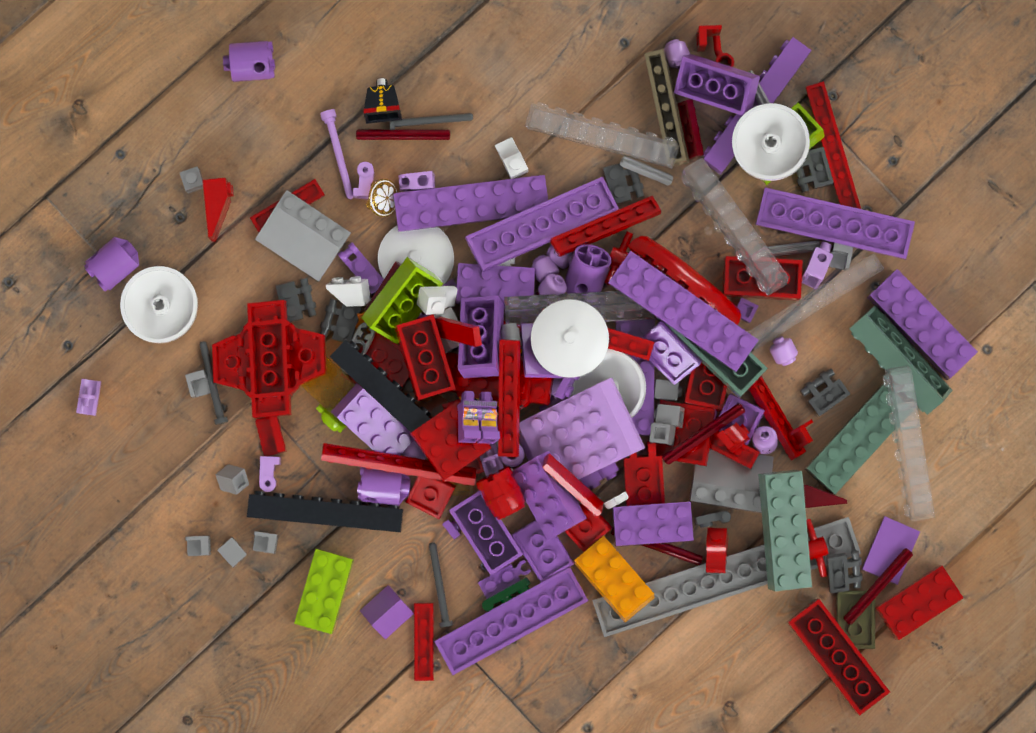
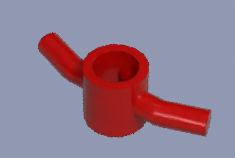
M713 36V48L717 57L715 62L719 63L722 59H725L730 64V67H733L734 58L728 53H723L721 50L720 36Z
M626 231L620 247H613L610 253L611 268L605 280L607 285H610L608 282L629 254L626 251L633 234Z
M807 519V532L810 539L808 541L810 560L816 559L820 577H826L828 573L823 556L829 554L823 536L817 538L811 519Z

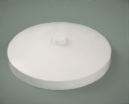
M762 104L750 109L739 119L732 136L733 153L740 167L749 175L765 181L781 180L795 173L805 162L810 147L809 132L803 119L794 110L781 104Z
M395 226L385 235L378 251V266L383 279H385L396 261L402 264L407 257L433 272L443 285L449 279L454 266L452 244L447 235L438 227L398 232V227Z
M164 266L149 267L135 274L126 284L121 296V314L127 327L139 338L152 343H167L180 338L191 328L197 316L198 298L191 282L179 271Z
M561 300L547 306L538 315L532 327L531 346L535 358L544 369L560 377L575 378L588 374L601 363L608 349L609 333L603 317L594 307L579 300Z
M607 349L603 360L593 371L575 380L572 386L574 390L570 397L609 378H613L631 418H633L642 407L646 395V381L639 364L628 354Z

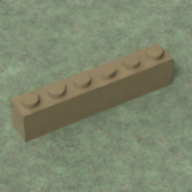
M660 49L644 53L667 163L670 167L690 163L665 50Z

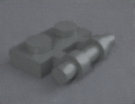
M824 147L809 150L805 162L796 171L798 176L797 183L801 187L802 193L809 191L807 183L813 182L814 189L834 184ZM804 166L809 167L811 176L805 177Z
M620 163L603 168L607 186L616 204L631 201V192H635L637 198L644 197L642 190L644 186L640 182L638 173L629 169L623 170ZM631 175L632 186L627 185L625 176Z
M307 278L300 280L301 287L297 289L294 281L276 286L279 300L286 301L287 320L290 322L304 319L302 311L306 310L309 317L316 316V303L313 302L311 295L312 287L309 285ZM298 295H304L306 304L300 305Z
M330 299L329 305H326L325 308L326 315L324 321L320 324V334L327 337L328 331L334 332L333 340L339 342L346 340L350 342L353 339L355 326L358 323L357 313H361L362 308L357 306L346 307L342 304L341 309H337L338 301ZM334 314L339 315L336 326L331 325Z
M831 368L826 372H821L818 378L812 382H807L805 387L800 390L803 396L809 393L813 395V398L808 403L819 417L850 395V392L840 379L834 383L831 381L830 378L835 375ZM825 383L827 388L819 393L816 388Z
M727 511L695 517L694 523L695 525H700V528L713 526V521L719 520L721 523H727L730 521L731 515Z
M852 551L850 559H847L846 553L826 556L830 593L849 591L850 583H853L854 588H861L863 577L862 573H860L862 562L861 557H859V551ZM852 567L853 573L848 575V568Z

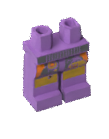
M464 391L462 393L461 403L457 405L458 442L494 444L500 439V431L497 429V401H493L491 392H481L479 394L480 401L474 400L473 391Z

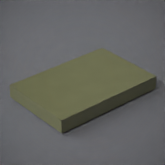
M867 591L836 593L837 623L857 649H875V599L856 621L850 625L844 620V616Z

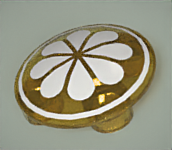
M388 179L375 180L371 183L366 205L375 215L387 217L395 211L393 193H398L395 184Z

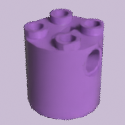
M272 41L229 44V55L223 56L224 71H231L233 82L275 78Z
M113 237L92 257L85 261L84 267L91 277L96 276L98 278V284L104 291L111 290L139 266L138 252L128 240Z
M586 244L578 246L574 251L565 277L566 292L570 295L585 298L588 301H593L595 297L599 296L611 265L610 255L604 249L595 245Z
M365 467L360 468L361 482H358V500L400 506L402 501L409 495L411 480L408 475L367 469Z

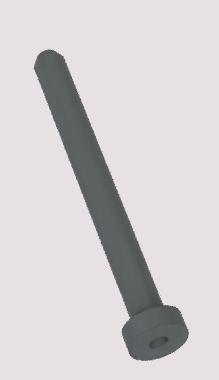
M465 113L389 121L390 130H395V127L471 121L473 120V114Z
M203 341L200 342L199 346L217 418L214 422L215 425L227 423L228 418L224 417L217 385L213 380V368L207 343Z
M435 542L429 543L442 620L439 625L440 628L453 626V621H449L437 546Z

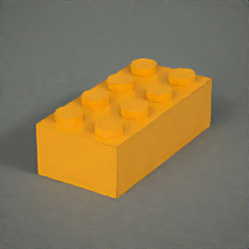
M605 536L574 560L576 567L625 623L655 598L652 590Z

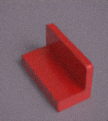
M722 25L698 27L696 32L697 52H705L707 37L719 36Z
M278 416L257 419L255 422L263 455L268 457L287 452Z

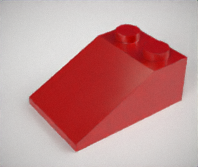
M226 178L202 180L208 237L212 242L217 241L231 204V197L234 196L233 185Z

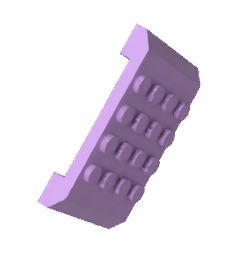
M613 378L600 382L519 422V441L528 461L550 451L551 455L578 480L645 448Z

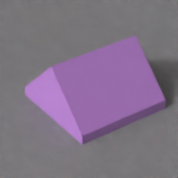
M389 585L360 610L367 621L384 639H387L414 614Z

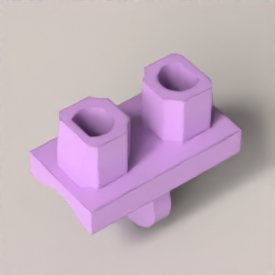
M81 379L76 413L96 416L101 381Z
M496 443L490 444L492 448L480 456L486 476L504 468L500 456H498Z

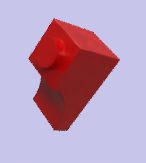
M737 422L717 434L732 454L750 440L747 436L750 432L743 424L739 426Z
M727 528L707 529L706 573H726L729 540Z

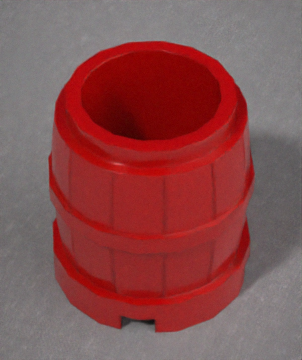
M510 466L504 467L475 483L478 490H481L486 506H488L492 515L497 517L498 520L525 507L524 496L512 475L513 472Z

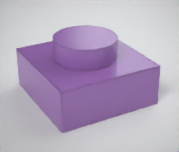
M741 297L737 305L741 313L740 319L750 324L758 305Z
M447 520L442 524L454 540L460 536L458 531L461 529L455 521L450 522Z

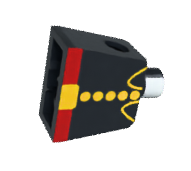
M384 78L377 79L376 86L367 88L363 111L366 124L402 120L394 85H388V81Z

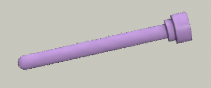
M335 109L326 110L320 113L321 119L327 124L346 197L353 199V190L334 123L337 117Z

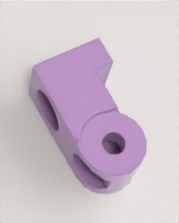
M362 162L357 168L359 188H353V197L356 199H371V192L374 188V168L371 163Z
M432 171L401 174L398 176L399 191L401 192L435 188V175Z
M260 456L259 485L265 492H272L277 487L275 465H281V457Z

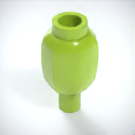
M321 403L316 409L321 413L322 421L332 431L341 433L346 428V425L331 413L334 408H326Z

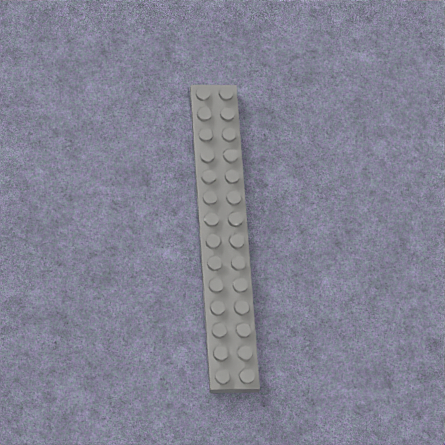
M849 517L814 528L817 538L824 537L829 552L828 555L846 553L847 558L852 557L851 552L854 550L859 551V554H861ZM764 545L727 556L726 573H706L705 563L645 583L652 590L655 598L626 623L603 597L592 600L604 637L768 584ZM827 555L823 556L825 565H827ZM816 559L810 560L811 570L818 568Z

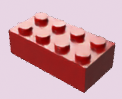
M726 256L724 258L722 293L726 297L799 301L801 299L803 260Z
M434 314L394 326L416 400L456 389Z
M701 362L699 366L689 373L683 404L713 408L721 412L727 386Z
M939 565L877 605L875 609L894 638L900 640L962 600L963 596L943 565Z

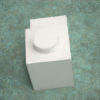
M512 137L495 145L510 179H515L528 173V167Z
M455 286L420 287L417 305L426 315L443 314L445 308L455 306L458 289Z

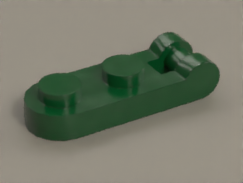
M528 577L483 601L482 608L485 611H491L494 608V604L500 601L503 604L511 600L512 594L518 592L520 595L529 590L528 585L531 583Z

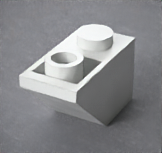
M360 276L349 278L350 280H343V277H336L326 284V289L346 307L365 306L371 301L368 279H361Z

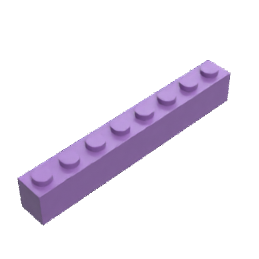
M794 37L790 41L786 40L780 48L782 52L779 57L775 55L769 63L771 67L768 72L764 70L760 75L759 84L770 103L775 102L811 52L808 47ZM754 99L752 108L759 106L756 99ZM742 115L730 116L724 124L727 128L724 132L719 131L713 139L716 143L712 148L708 146L704 151L703 156L705 158L702 162L720 175L734 158L732 136L735 126Z

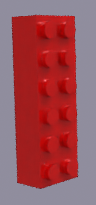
M815 599L787 621L857 715L860 716L890 693L820 599Z

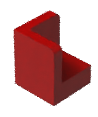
M812 419L787 433L796 450L813 441L805 428L813 423Z

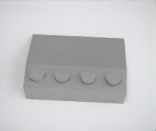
M286 190L255 240L319 282L351 232Z
M710 449L707 467L694 465L689 502L761 513L758 474L772 472L774 457L759 454L752 469H749Z

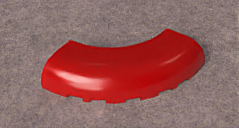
M648 236L637 237L627 246L637 256L737 325L740 323V310L711 282L664 246Z

